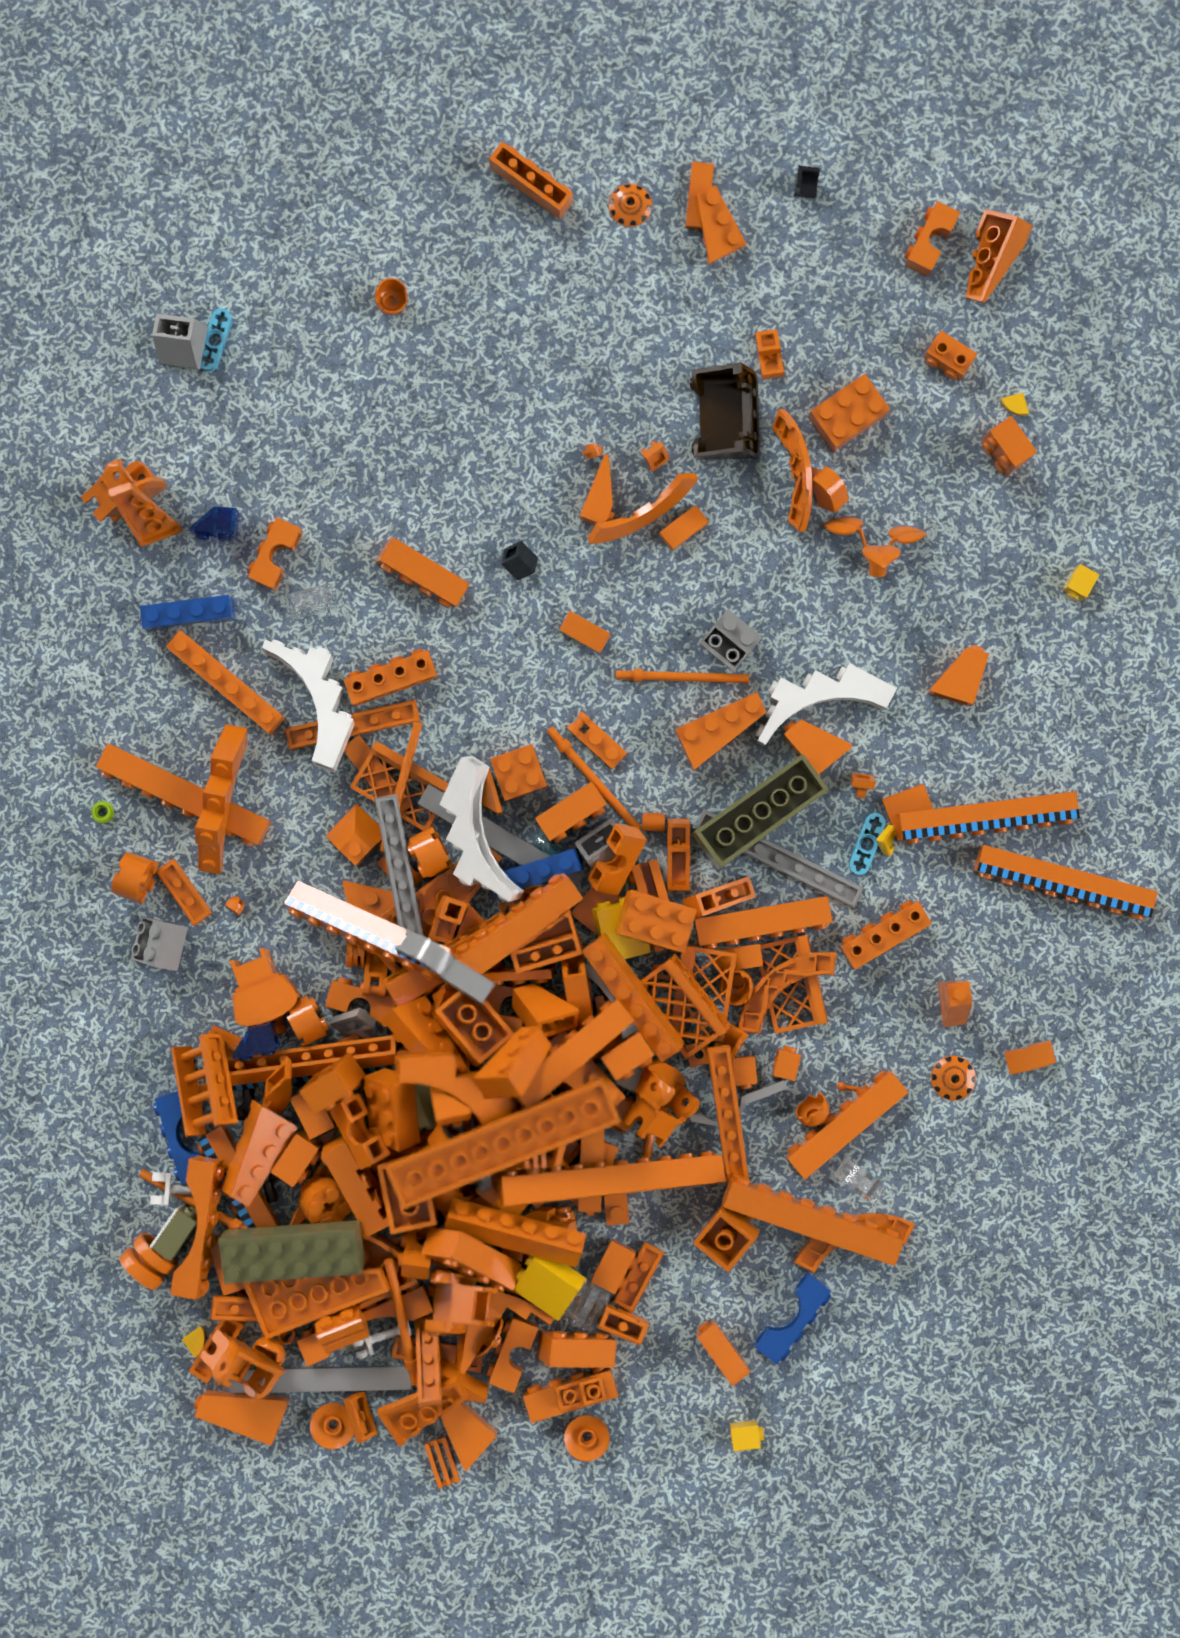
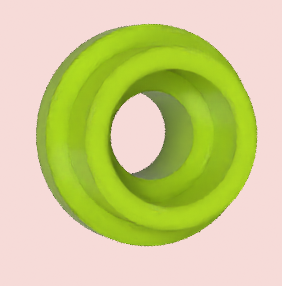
M99 801L92 807L91 814L96 822L108 823L114 817V808L109 802ZM102 808H105L107 814L102 817L99 812Z

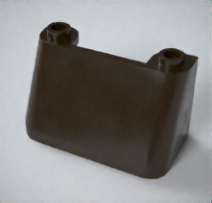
M741 362L692 370L690 387L692 391L699 395L700 437L696 438L691 445L694 458L698 460L758 458L760 453L758 379L755 371Z

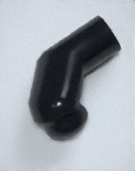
M253 1088L242 1090L243 1103L236 1109L237 1120L243 1121L248 1118L252 1099L255 1101Z
M271 1171L263 1183L268 1203H274L278 1200L274 1183L280 1180Z

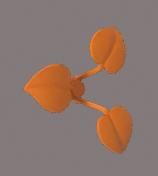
M842 516L834 518L823 525V528L838 535L859 533L864 547L862 554L866 557V561H869V575L872 577L885 576L887 574V566L900 557V549L893 546L895 542L910 544L921 540L927 535V532L912 526H897L888 532V536L891 537L889 545L867 546L863 530L860 528L863 526V521L858 518Z

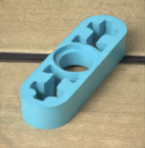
M219 308L215 310L208 325L200 366L206 372L214 371L218 367L233 323V318L226 309ZM222 315H225L227 322L223 321L220 327L224 333L218 330L219 321L217 318L222 317ZM213 335L221 337V342L217 346H212L209 343ZM208 347L210 350H212L211 359L213 360V363H208V365L205 366V362L203 361V359H207L209 357L210 352L209 350H206V348Z
M879 813L868 815L863 823L849 860V869L855 875L865 874L870 868L878 846L876 839L883 832L886 824L884 817ZM875 817L878 818V823L881 824L880 827H875L873 832L878 834L877 837L864 833L865 829L868 832L871 830L872 824L869 823V820H874ZM863 838H870L873 841L871 850L866 851L861 847ZM857 851L870 855L869 859L867 857L863 858L862 864L865 865V868H861L859 871L853 865L854 861H859L861 855L856 854Z

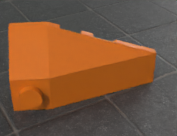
M985 209L976 230L975 238L980 240L978 250H973L972 258H976V265L969 274L966 298L982 303L986 302L1024 248L1033 227L1031 224L1018 216Z

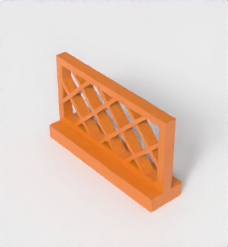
M375 741L371 752L357 773L350 788L375 802L374 798H378L376 790L389 787L391 795H394L392 786L397 785V782H390L388 771L394 769L401 771L404 757ZM374 755L382 759L384 769L371 771L370 762ZM386 762L392 765L393 767L387 768ZM412 762L409 776L412 778L408 779L407 782L419 781L423 792L410 795L408 784H406L407 796H404L402 800L408 798L411 811L401 813V818L424 831L431 827L437 815L431 814V811L428 810L429 820L426 825L423 826L418 823L415 813L427 809L420 808L414 810L411 797L423 795L425 791L424 785L428 786L429 784L445 793L449 783ZM368 767L369 773L363 774ZM385 772L388 784L375 787L373 775ZM370 776L373 788L362 790L357 787L361 778ZM374 791L375 797L367 792ZM412 814L413 819H411L410 817H408V816H406V815Z
M808 934L761 944V949L771 948L777 952L771 963L762 959L763 966L759 967L762 978L769 972L770 968H775L773 964L779 954L788 960L792 959L781 952L785 944L795 942L797 952L794 957L812 953ZM782 945L779 950L774 948V946ZM764 963L769 966L766 971ZM818 975L804 978L805 985L800 980L796 981L790 993L783 990L781 993L788 997L781 1007L772 1002L769 1010L775 1034L828 1023ZM797 985H800L807 991V996L803 1002L792 996ZM789 998L801 1005L795 1016L783 1009ZM807 999L809 1000L810 1007L805 1004ZM803 1006L812 1012V1021L803 1022L797 1018ZM774 1007L779 1009L777 1014H775ZM782 1011L793 1019L788 1026L779 1028L777 1017ZM794 1020L799 1022V1024L792 1025Z
M687 944L685 953H681L680 961L693 977L699 972L707 982V984L702 986V989L707 986L712 988L717 995L712 1001L720 999L724 1005V1011L721 1013L727 1019L737 953ZM696 952L706 953L711 961L700 968L695 961ZM710 954H714V955H718V956H716V957L713 959ZM721 956L732 957L730 967L724 971L715 962ZM713 963L720 974L710 981L702 970ZM694 965H695V967H696L698 970L693 973V969H694ZM728 971H729V978H727L726 975H725V973L728 972ZM722 976L728 985L727 989L719 994L712 983ZM676 989L674 1000L684 1001V993L681 989ZM726 993V998L724 1001V999L721 996ZM674 1004L672 1015L682 1017L683 1005ZM687 1006L686 1016L687 1009L691 1013V1015L687 1018L694 1017V1019H698L696 1014L699 1012L697 1010L693 1012V1010L689 1006ZM672 1019L671 1025L677 1032H680L682 1021ZM701 1024L700 1031L703 1030L705 1034L700 1033V1035L711 1036L705 1028L708 1025ZM684 1031V1033L696 1034V1031ZM725 1033L713 1041L724 1042Z
M676 954L672 955L667 961L640 980L642 984L653 985V995L651 997L654 1001L668 1003L667 1013L664 1014L668 1020L682 1021L681 1031L677 1032L683 1040V1037L696 1039L695 1047L689 1052L684 1045L681 1048L680 1052L686 1059L718 1036L723 1035L731 1026ZM664 968L670 975V983L658 982V973ZM657 986L669 988L668 999L656 997ZM673 988L683 991L684 1001L672 1000ZM671 1004L683 1005L682 1017L670 1015ZM687 1006L697 1009L699 1012L698 1019L686 1017ZM685 1022L697 1023L696 1034L684 1033ZM701 1024L709 1025L715 1033L709 1037L700 1035Z

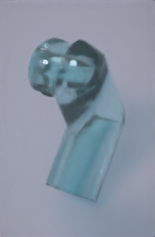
M542 833L535 835L533 845L550 856L564 852L563 848L547 842L546 835Z

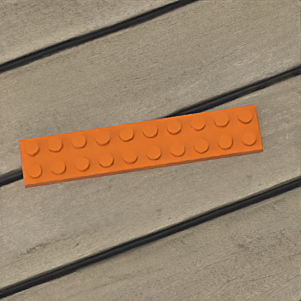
M600 1078L386 1164L385 1169L402 1209H406L620 1123L621 1120L604 1078Z

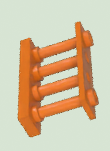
M222 1033L200 1035V1046L192 1049V1046L171 1048L186 1137L206 1135L205 1125L212 1122L214 1126L238 1123ZM202 1055L204 1068L196 1071L194 1058ZM206 1077L208 1091L199 1093L198 1080ZM210 1100L212 1113L203 1116L201 1103Z

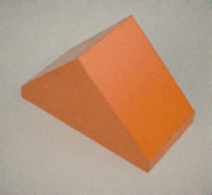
M432 1086L430 1088L437 1127L470 1120L472 1117V1110L437 1087Z

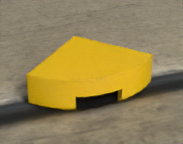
M1023 393L1001 398L1002 405L1011 413L1018 416H1027L1029 414Z
M889 824L876 839V842L882 853L890 857L895 848L893 841L897 833L895 826Z
M202 1325L182 1339L194 1358L199 1355L205 1344V1331Z

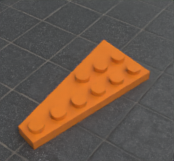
M490 848L496 862L499 863L503 857ZM458 862L415 891L423 936L437 944L440 941L431 939L428 936L441 898L445 895L469 903L481 887L480 884L466 886L459 881L458 877L453 875ZM395 906L379 916V918L398 926Z
M363 1268L358 1275L242 1282L265 1339L363 1302L391 1289L382 1268Z

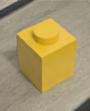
M1079 564L1073 570L1063 591L1067 593L1066 596L1071 600L1083 601L1088 597L1099 574Z
M757 1420L729 1423L733 1451L761 1448L760 1441L764 1440L763 1427H758Z

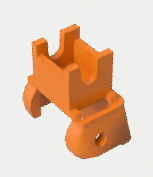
M116 459L107 464L103 475L98 478V481L81 498L85 503H88L94 497L96 498L100 506L93 514L99 522H102L106 517H110L113 522H116L122 515L112 501L109 489L131 482L149 499H152L166 489L167 483L162 478L155 477L150 469L141 461H134L125 469L122 465L123 461ZM118 472L120 477H115V474ZM143 474L145 478L140 480V476Z
M259 949L262 957L242 965L240 961L234 959L229 961L239 988L235 989V994L231 995L233 998L235 1022L239 1025L254 1026L270 1022L291 1010L297 1003V1000L301 998L290 976L277 972L269 949Z
M654 1061L644 1067L635 1088L638 1099L622 1121L631 1128L637 1120L642 1122L636 1134L642 1139L646 1135L650 1136L652 1134L657 1137L654 1142L662 1147L676 1126L681 1125L683 1121L685 1122L687 1118L692 1117L697 1112L701 1101L685 1087V1078L678 1069L670 1064ZM689 1100V1103L685 1106V1102ZM666 1108H669L678 1118L674 1117Z
M436 1267L432 1270L430 1282H437L433 1300V1320L425 1321V1332L428 1335L448 1336L464 1334L469 1324L494 1327V1322L487 1321L490 1293H498V1289L473 1286L471 1276L452 1269Z
M219 1329L216 1330L211 1338L217 1346L216 1352L211 1355L208 1351L203 1350L199 1356L210 1367L213 1377L218 1384L230 1387L232 1383L229 1379L244 1384L246 1394L255 1399L264 1398L271 1391L279 1377L285 1373V1369L265 1353L249 1347L240 1338L235 1339L225 1335ZM253 1364L257 1368L247 1381L243 1377Z

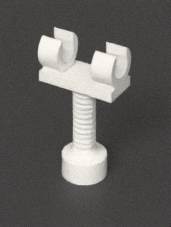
M152 1173V1181L165 1182L164 1196L150 1195V1204L168 1205L169 1194L184 1193L192 1195V1192L188 1185L177 1186L170 1184L171 1173Z
M407 1320L408 1329H409V1334H410V1336H412L411 1329H410V1326H409V1322H408V1320ZM399 1326L381 1331V1333L372 1334L369 1338L353 1343L355 1351L365 1348L363 1351L356 1352V1357L363 1359L368 1354L370 1356L374 1355L372 1344L400 1335Z

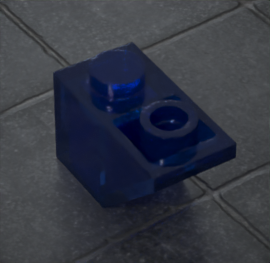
M214 506L190 526V532L196 535V539L209 540V536L218 537L219 541L230 542L231 538L238 539L240 512L237 508Z
M274 1020L250 1026L233 1052L232 1060L247 1061L256 1054H262V1056L274 1054L275 1050L280 1046Z

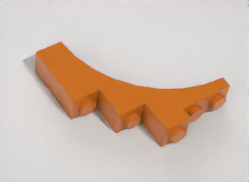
M226 724L210 757L211 775L203 790V810L195 826V844H198L199 871L221 874L223 870V852L228 813L237 774L248 745V728Z
M450 1051L395 1056V1079L398 1082L434 1086L453 1094L472 1110L480 1126L511 1115L515 1111L514 1099L511 1097L486 1098L472 1079L478 1072L455 1074V1071L459 1069L458 1058Z

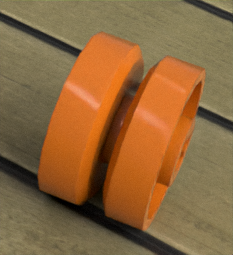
M142 1232L133 1241L134 1248L128 1247L121 1254L119 1260L124 1269L136 1281L150 1290H157L165 1281L164 1274L170 1275L179 1263L176 1257L169 1261L150 1248L155 1237L149 1233Z

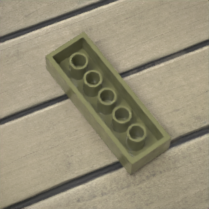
M801 754L691 834L715 868L719 870L829 791V789L805 755Z
M360 1220L225 1230L218 1239L224 1284L358 1275L365 1266Z

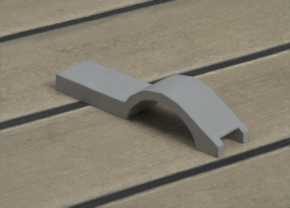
M408 929L406 930L405 939L394 948L396 951L422 962L437 973L443 981L481 1005L483 1004L495 985L493 982L455 959L435 942Z
M780 1079L741 1094L739 1100L740 1115L744 1111L746 1104L788 1089L785 1080ZM700 1110L692 1117H689L691 1122L718 1126L717 1119L704 1116Z

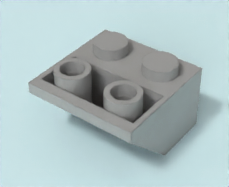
M156 314L152 337L159 363L200 370L208 325L195 318Z
M727 609L699 644L734 672L761 641L762 636Z
M612 818L574 843L591 869H593L596 861H609L616 855L606 842L615 825Z
M141 916L137 926L135 944L132 947L131 960L157 968L177 971L188 927Z

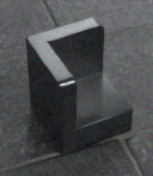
M798 166L794 196L816 198L820 168Z
M519 541L504 549L501 565L516 580H520L535 573L538 557L522 541Z

